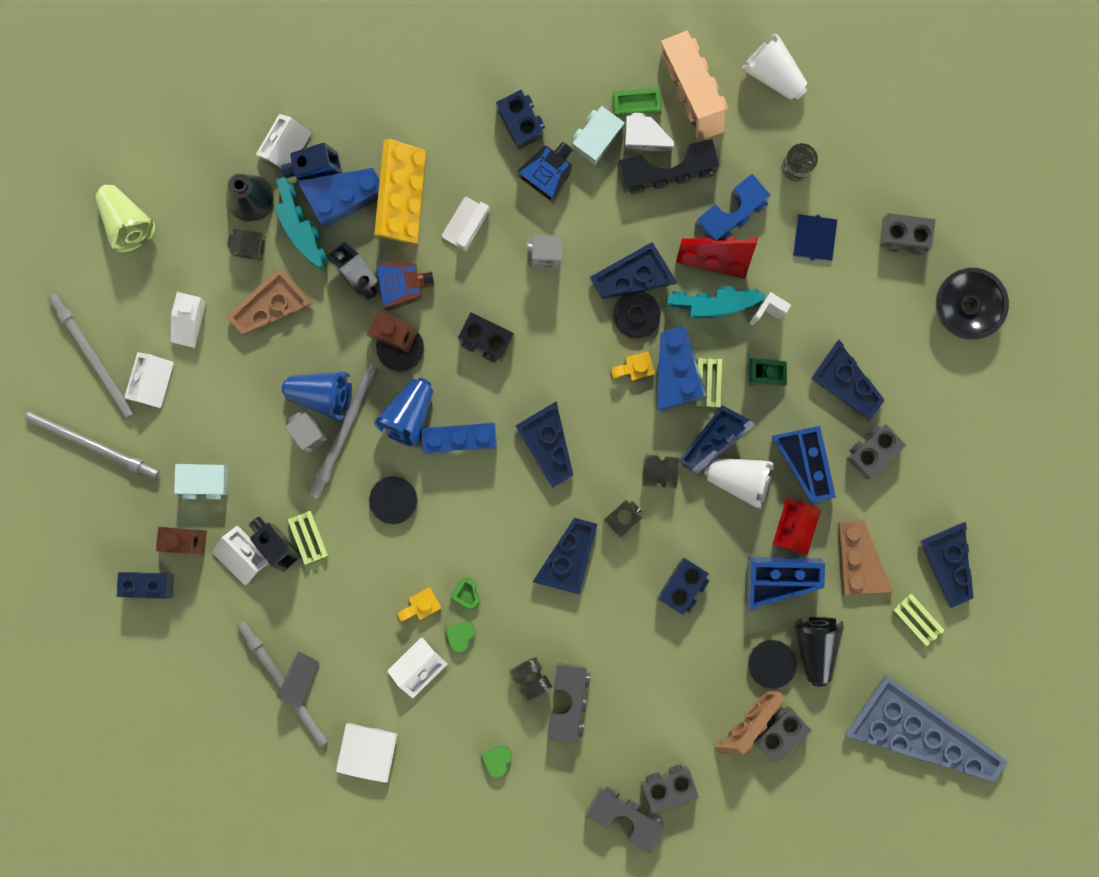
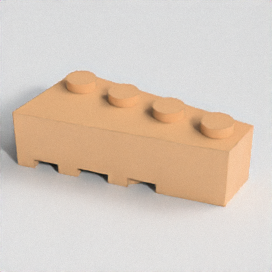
M684 31L662 40L661 54L672 80H678L676 83L678 95L681 101L686 100L687 116L690 124L696 123L695 136L698 142L724 132L725 110H728L725 98L723 96L720 97L717 92L718 85L713 76L710 77L707 72L709 70L706 59L704 57L701 58L698 53L699 46L696 39H691L688 31Z

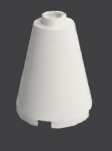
M775 33L770 37L772 39L768 45L764 42L746 61L749 65H743L742 69L789 100L793 98L798 100L807 91L805 88L807 81L782 39Z
M716 458L705 467L704 475L708 476L707 481L753 507L761 509V502L765 500L771 481V476H768L770 470H773L774 463L762 460Z

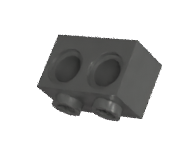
M887 213L882 218L879 246L886 247L888 251L898 252L901 249L910 250L911 254L922 255L933 246L936 219ZM890 229H897L900 233V238H893L890 234ZM917 231L923 235V242L915 239L914 232Z
M887 424L880 427L878 425L874 426L866 434L869 437L863 443L857 442L849 450L851 455L847 459L866 479H871L906 446ZM881 435L888 439L887 448H882L878 443ZM863 452H867L871 456V462L868 465L861 461V454Z
M789 706L785 709L781 707L772 716L774 719L767 725L765 731L754 740L775 764L812 731ZM789 718L794 719V728L790 731H785L783 727L784 722ZM775 735L777 737L776 745L770 748L767 747L765 744L767 737Z
M680 764L669 768L668 773L660 775L657 772L647 775L645 777L646 780L641 782L652 814L699 798L692 775L687 766L683 767ZM680 777L687 779V785L683 789L674 787L676 779ZM659 785L664 788L662 796L654 797L651 795V790L654 786Z

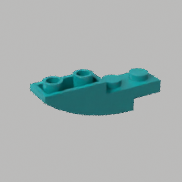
M286 177L276 180L283 203L274 205L285 232L308 261L319 270H326L324 263L328 262L324 248L319 249L317 240L321 239L318 228L316 225L312 226L309 220L301 222L305 218L301 206H296L294 200L295 197H298L294 183L290 184Z
M721 286V289L716 290L714 298H711V295L706 293L687 296V292L673 291L672 294H668L666 297V307L689 309L688 319H715L746 311L760 304L765 299V294L759 293L758 289L752 288L745 289V292L735 291L736 288L732 286Z

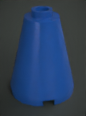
M340 371L289 376L282 384V394H284L286 400L332 419L341 420L345 417L341 414L343 410L349 409L352 397V383L347 382V377H350V374Z
M424 378L412 379L375 419V427L381 432L383 429L387 430L389 433L388 437L398 443L409 447L413 444L416 447L420 440L421 428L424 426L433 395L431 383Z

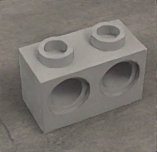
M533 235V242H528L527 261H532V268L561 269L562 236Z
M301 412L296 413L289 418V424L285 426L302 451L311 453L329 440L313 416L306 412L303 414Z

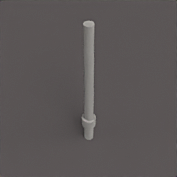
M57 293L49 296L48 299L57 311L56 316L62 324L65 323L126 419L133 416L135 413L74 321V315L71 310L65 307Z
M371 364L368 365L324 464L315 475L317 479L309 496L318 499L325 483L329 482L332 475L330 473L378 367Z
M30 411L25 416L26 421L127 466L128 470L136 474L140 472L155 480L159 476V470L143 464L144 461L136 457L130 458Z
M243 621L237 628L246 639L247 647L251 652H255L280 688L285 678L263 648V642L259 636H255L247 623ZM300 703L299 707L291 704L318 745L322 746L328 740L303 704Z

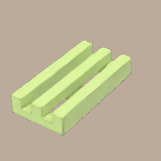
M698 358L697 364L701 377L703 376V364H707L706 394L708 398H706V402H702V400L697 401L696 407L720 408L722 359ZM712 365H716L715 402H711Z
M312 511L288 519L305 565L328 556ZM305 518L309 520L321 554L317 555L304 521ZM299 521L302 532L304 534L307 545L312 555L311 558H309L307 555L306 549L304 547L303 541L301 539L295 522Z
M909 594L893 609L895 614L926 647L940 633L945 631L912 594ZM908 602H911L917 608V610L926 618V620L935 628L934 631H932L926 625V623L917 615V613L908 605ZM903 607L929 635L927 638L901 611Z

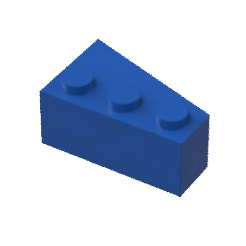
M373 168L298 181L324 229L378 200L380 180Z
M681 326L660 333L657 410L664 412L708 398L688 330Z
M820 426L772 436L811 502L836 498Z
M748 557L746 605L749 610L757 609V607L769 603L780 602L779 600L792 596L796 597L816 591L825 586V563L820 558Z

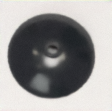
M964 268L952 273L943 281L937 292L936 311L940 322L950 333L962 339L978 340L992 335L1003 325L1008 315L1009 298L1006 288L999 278L981 268ZM965 302L970 303L971 310L965 309Z

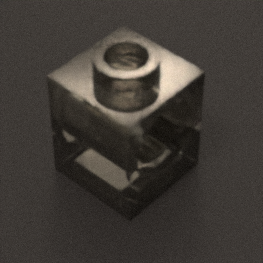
M234 228L233 234L228 237L227 248L230 249L229 252L235 257L262 261L266 237L263 233Z
M625 500L603 520L620 538L642 519L639 515L642 511L634 501L629 503ZM626 510L631 514V520L628 524L619 522L618 514L620 511Z

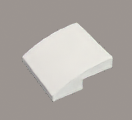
M346 723L336 772L374 781L388 782L397 733Z

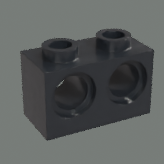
M470 312L458 336V340L462 342L461 347L471 352L477 349L483 352L482 357L495 363L496 360L502 362L514 338V333ZM472 328H477L481 331V336L476 340L468 337V332ZM500 339L503 342V346L499 350H492L489 347L490 341Z

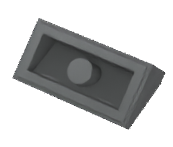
M298 651L276 698L299 707L319 662Z

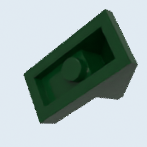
M749 358V386H786L787 362Z

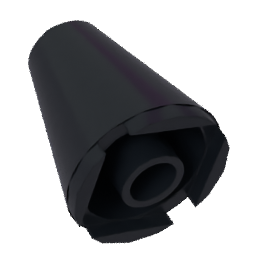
M236 174L228 182L226 202L230 212L236 218L245 222L258 221L270 213L274 205V194L272 187L264 178L253 174Z
M809 617V622L803 623L802 618L798 619L794 623V629L807 681L812 682L813 686H826L828 682L832 681L844 630L843 622L840 621L837 624L836 619L830 617Z

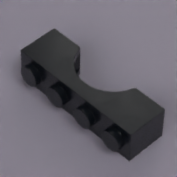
M713 139L689 144L684 160L672 168L655 167L643 155L619 160L618 168L624 193L630 192L631 195L644 192V189L654 187V189L665 188L671 182L677 181V184H684L690 182L693 177L700 176V179L710 178L717 172L719 163Z

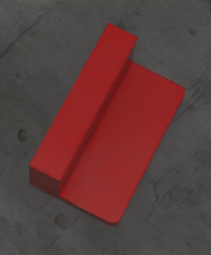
M786 499L772 545L808 555L821 510L803 502Z

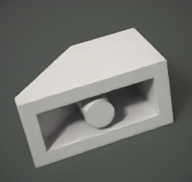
M632 113L631 116L626 117L624 150L672 152L674 141L651 117H645L643 113Z
M177 292L171 313L170 342L195 348L207 303L201 297Z

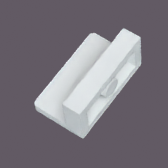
M279 114L256 155L281 169L282 164L291 162L290 154L292 152L303 149L311 135V131L292 117Z
M464 197L444 230L442 238L466 252L489 214V206L483 202L478 204L470 198Z
M770 292L762 301L749 324L754 325L764 311L780 320L787 313L791 304Z
M137 352L124 398L160 408L174 363L157 356Z
M238 525L225 534L212 550V553L244 585H247L255 574L268 564L267 560L250 540V537Z
M420 638L388 669V673L399 688L414 698L448 663L431 648L425 639Z

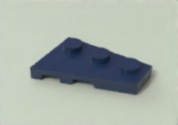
M653 242L590 277L591 282L602 299L677 284L676 279Z
M838 339L810 379L863 417L871 420L885 400L870 379L858 367L855 359L844 348L841 340Z
M556 401L515 426L552 488L573 476Z
M722 405L678 462L683 467L698 474L752 429L755 424L750 419Z
M573 518L532 582L580 594L597 523Z
M966 522L959 523L920 540L949 608L974 598L968 559L969 546L966 539Z

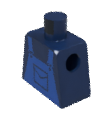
M325 142L292 152L290 154L291 162L281 165L284 177H296L299 180L342 173L338 152Z

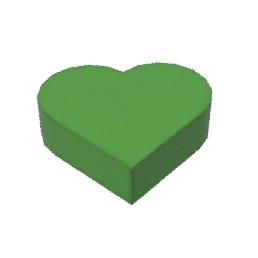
M471 578L462 579L450 599L467 609L476 608L480 603V597L476 593V582Z
M466 621L445 627L451 648L456 652L465 651L469 646V640L475 635L474 625Z
M500 745L482 753L481 756L490 775L499 778L506 773V764L511 760L512 753L509 747Z

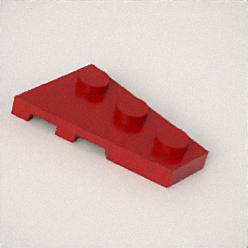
M736 237L727 238L726 241H713L711 238H682L676 263L745 279L758 237H749V240H736Z

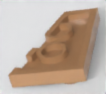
M279 268L226 317L243 335H246L304 309L313 303Z
M838 522L843 595L893 592L865 522Z
M766 691L746 712L747 718L738 725L734 724L729 730L731 735L724 743L719 740L713 747L719 753L737 755L748 753L752 749L753 742L757 736L767 728V722L780 710V704L785 697L779 691Z

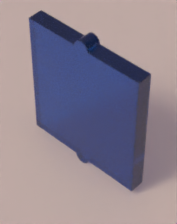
M798 214L793 256L810 258L811 261L815 259L832 261L838 219L823 218L820 215L808 216Z

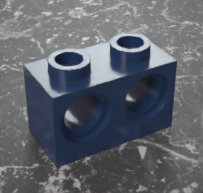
M522 89L496 102V109L518 150L543 138V129H545L541 117H536L532 110L534 104L530 96H525ZM514 104H519L523 109L519 113H514L510 110V107ZM524 125H530L534 130L529 134H525L521 131V128Z
M682 558L657 599L682 615L685 612L690 613L697 602L694 599L697 592H703L710 581L707 579L709 573L689 560ZM689 570H694L698 576L697 581L693 584H688L685 580V574ZM682 591L684 593L685 599L682 604L676 605L673 603L672 595L674 592Z
M118 572L116 597L173 598L174 574Z

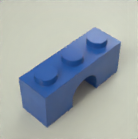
M753 174L737 185L731 193L738 202V210L736 212L725 213L715 204L697 219L695 225L707 238H711L713 241H726L727 238L732 236L730 232L736 226L739 229L750 221L748 217L754 211L760 213L768 206L767 200L771 195Z
M495 423L421 428L424 454L449 453L450 451L497 449Z

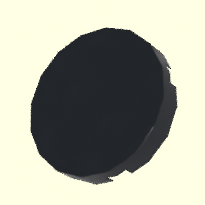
M645 291L623 295L614 306L613 319L615 326L622 334L629 338L640 339L647 337L655 331L660 322V307L655 298Z
M418 332L408 354L377 341V355L382 364L390 370L398 372L408 371L416 367L421 361L424 353V342Z
M390 476L381 479L374 485L370 492L369 503L370 509L376 518L384 523L398 524L405 522L413 515L417 507L418 498L416 490L410 482L401 477Z
M762 641L752 649L748 656V668L751 677L756 683L765 688L776 689L783 687L792 680L796 673L797 661L795 654L788 645L781 641Z

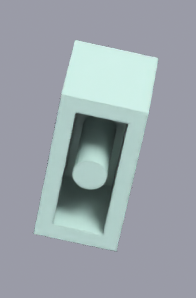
M603 106L598 111L593 110L586 119L588 123L583 130L579 128L572 138V141H574L572 149L594 166H596L624 128V122Z
M175 464L174 493L182 494V499H196L197 495H206V499L221 500V495H228L229 466Z

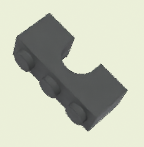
M557 663L554 689L566 691L571 696L572 702L570 707L564 712L551 711L548 739L577 742L578 736H583L584 722L580 721L581 712H586L587 697H583L584 687L589 688L591 673H586L587 668L585 666Z
M607 786L606 789L599 787L585 811L586 816L606 828L609 827L614 818L618 816L628 817L633 822L632 830L628 835L629 842L650 854L665 829L664 824L661 823L662 818L655 813L652 814L651 811L646 814L639 810L641 806L631 799H628L627 802L618 797L620 793Z

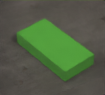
M660 88L612 93L614 115L616 117L631 116L632 113H643L645 115L662 113Z

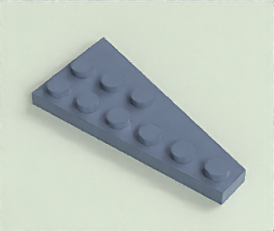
M887 675L883 677L844 734L850 738L995 782L1008 762Z

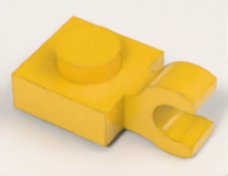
M649 351L626 357V365L616 366L611 369L613 379L629 375L630 380L635 381L655 375Z
M429 587L408 598L411 606L396 614L401 622L415 614L421 620L441 609V606Z

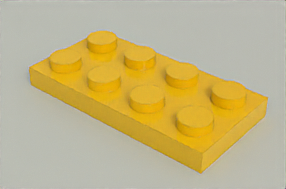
M385 139L383 141L374 235L411 245L418 244L426 150L393 139Z

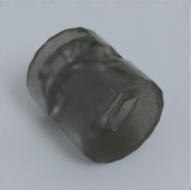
M805 143L796 144L791 147L782 162V172L785 177L795 182L808 178L817 165V152L812 146Z
M645 454L642 485L656 487L658 483H661L664 488L676 489L680 459L666 456L664 460H661L657 455Z
M533 657L509 671L514 683L520 684L519 692L524 702L552 688L547 676L541 674L543 668L537 657ZM531 673L534 678L527 681L526 676Z

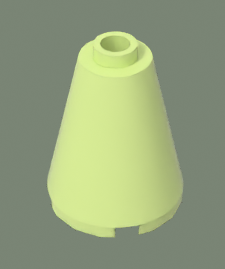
M103 185L98 189L95 199L109 244L113 249L116 248L121 253L129 252L142 246L140 241L145 238L149 240L153 236L155 224L152 219L115 185Z

